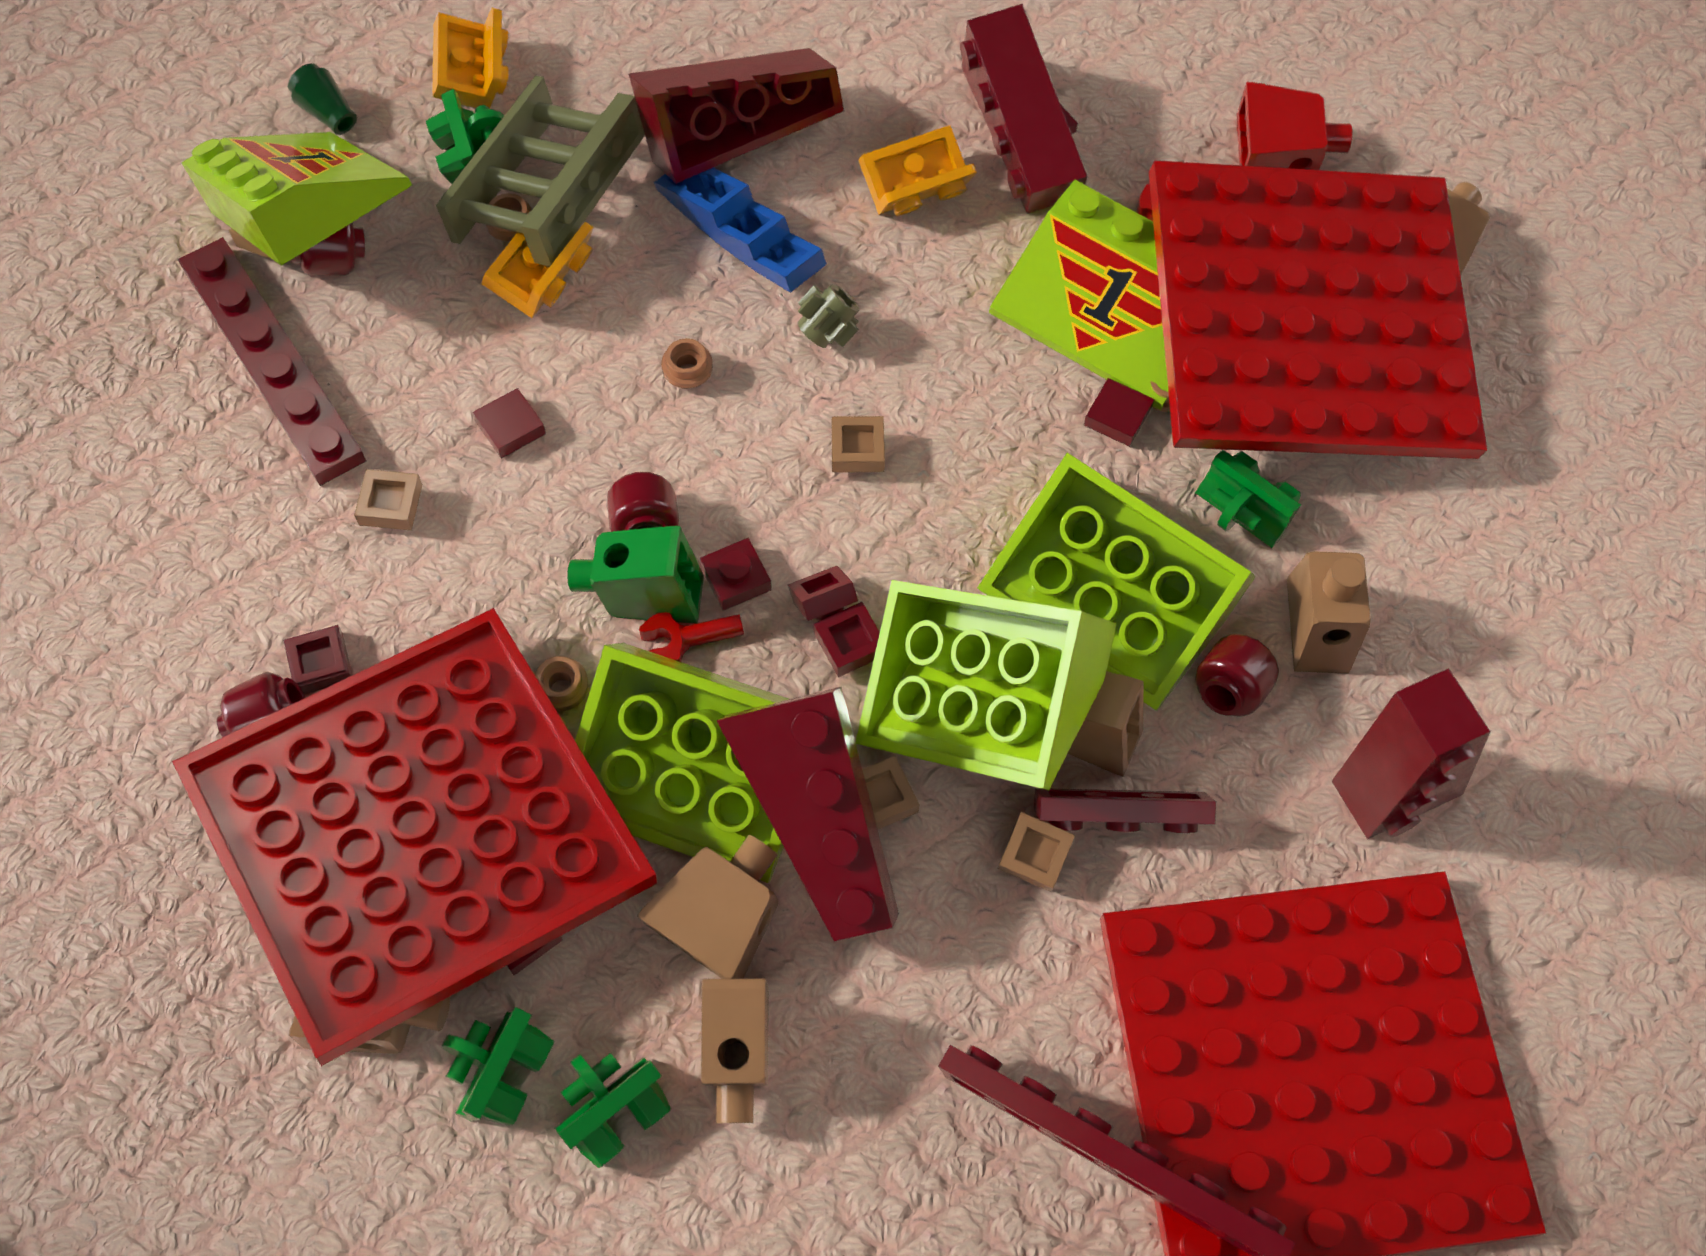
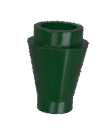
M310 63L303 65L292 74L288 82V89L291 92V99L296 105L324 123L336 135L345 134L354 127L357 115L349 107L328 69L320 68L318 65Z

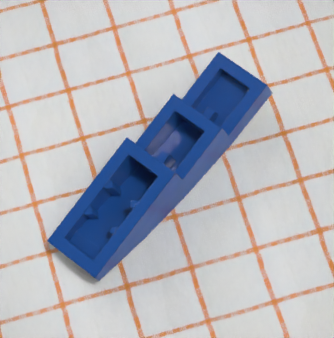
M714 167L678 183H675L666 174L654 181L657 191L723 249L758 274L790 293L827 265L820 247L790 233L785 216L755 202L748 184Z

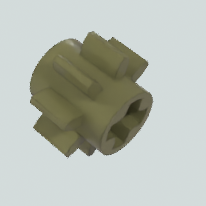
M831 284L823 292L813 285L798 302L801 306L798 312L803 315L798 321L799 328L813 343L822 348H826L834 341L844 347L859 330L856 326L859 321L854 317L860 310L859 306L846 291L837 285Z

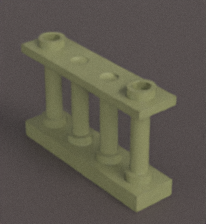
M535 75L436 204L451 242L460 244L476 222L522 233L525 236L534 262L550 267L579 230L644 138L645 134L635 97L617 93L606 110L600 115L556 106L552 103L544 77ZM549 124L588 133L577 147L539 139ZM526 156L565 165L553 180L515 171ZM501 189L541 198L528 214L489 205L490 201L496 197Z

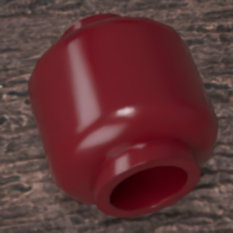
M352 222L291 261L292 263H300L303 272L310 276L348 275L354 269L355 258H365L363 228H354Z
M651 472L627 474L614 482L608 491L607 512L611 532L679 525L675 492L671 483L661 475Z
M1231 634L1220 638L1198 666L1195 682L1202 700L1212 711L1220 715L1241 717L1252 714L1262 705L1277 682L1279 668L1276 658L1262 642L1248 635Z
M262 673L232 687L223 694L220 703L221 715L217 717L218 730L222 737L229 735L304 699L305 695L298 684L291 678L283 679L274 673Z

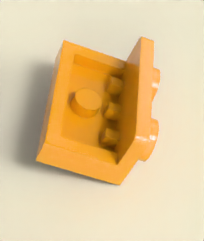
M492 7L485 25L438 12L433 31V98L442 100V94L454 89L458 93L461 105L473 108L486 105L490 109L496 94L502 95L504 93L509 69L508 66L502 65V58L508 44V30L502 29V10Z
M951 125L862 154L858 160L879 215L894 210L896 216L908 214L923 206L921 200L938 195L940 201L954 198L967 191L966 184L977 174L974 163L965 165Z
M585 221L550 267L534 262L524 234L517 232L485 272L481 284L530 318H533L543 304L551 308L556 303L567 285L563 278L571 269L578 273L585 265L593 251V248L587 243L594 227Z

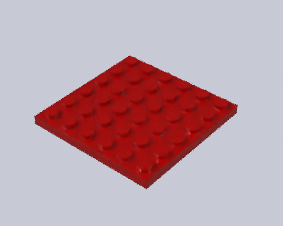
M1154 160L1149 170V182L1174 448L1479 459L1488 450L1445 177Z
M494 608L172 761L314 1056L321 1066L657 884L656 873Z
M1445 871L1102 914L1100 924L1142 1142L1169 1158L1166 1169L1189 1181L1192 1173L1199 1174L1227 1191L1228 1194L1224 1202L1248 1215L1251 1207H1256L1284 1223L1288 1227L1284 1237L1295 1242L1289 1256H1398L1537 1237L1546 1234ZM1154 1199L1164 1256H1251Z

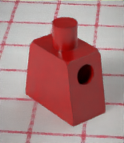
M1246 82L1237 111L1239 165L1320 170L1326 152H1349L1352 143V125L1326 123L1324 98L1320 94L1256 82Z

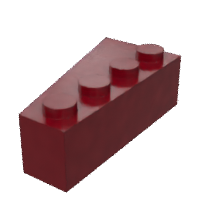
M1023 4L967 20L965 41L960 42L961 68L990 130L995 150L998 156L1002 157L1007 168V180L1012 196L1015 200L1020 198L1027 214L1051 207L1074 180L1085 185L1088 176Z
M810 48L628 74L652 162L675 183L844 112L837 68Z
M1448 668L1395 692L1333 778L1332 783L1367 839L1384 831H1387L1391 838L1396 837L1421 822L1419 815L1464 794L1491 731Z
M842 687L732 713L716 720L833 941L893 928L899 912Z

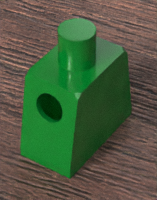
M680 526L603 532L596 539L593 559H572L569 562L567 579L571 592H596L611 616L648 620L655 614L669 612L671 617L678 623H698L704 574Z

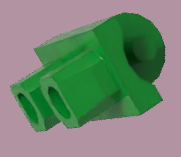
M451 89L441 95L445 110L425 121L432 140L441 150L455 144V147L436 156L439 171L453 184L505 115L500 111L489 109L486 105L478 106L475 112L464 109L461 106L458 93Z
M1222 450L1214 457L1209 472L1195 493L1222 512L1217 522L1220 528L1228 531L1237 523L1272 548L1279 542L1299 510L1301 504L1298 501L1301 497V492L1287 482H1277L1275 485L1268 482L1258 474L1260 469L1257 461L1243 451L1232 456L1225 450Z
M514 1007L512 1012L507 1011L487 1051L481 1047L491 1027L483 1022L474 1020L465 1040L447 1034L441 1047L456 1057L446 1078L462 1085L472 1065L478 1067L455 1112L456 1115L471 1122L480 1120L482 1117L488 1121L509 1126L514 1125L528 1094L500 1081V1078L509 1060L535 1073L539 1072L554 1044V1041L546 1034L528 1024L532 1016L531 1014L517 1007Z
M609 1053L591 1068L579 1054L570 1063L580 1077L561 1091V1094L571 1107L590 1092L593 1093L594 1097L557 1125L555 1130L570 1150L576 1146L581 1154L598 1168L602 1167L625 1147L606 1122L626 1105L644 1130L653 1126L670 1112L671 1107L662 1088L657 1083V1080L662 1075L650 1060L647 1061L643 1057L605 1087L603 1082L621 1068L615 1057Z

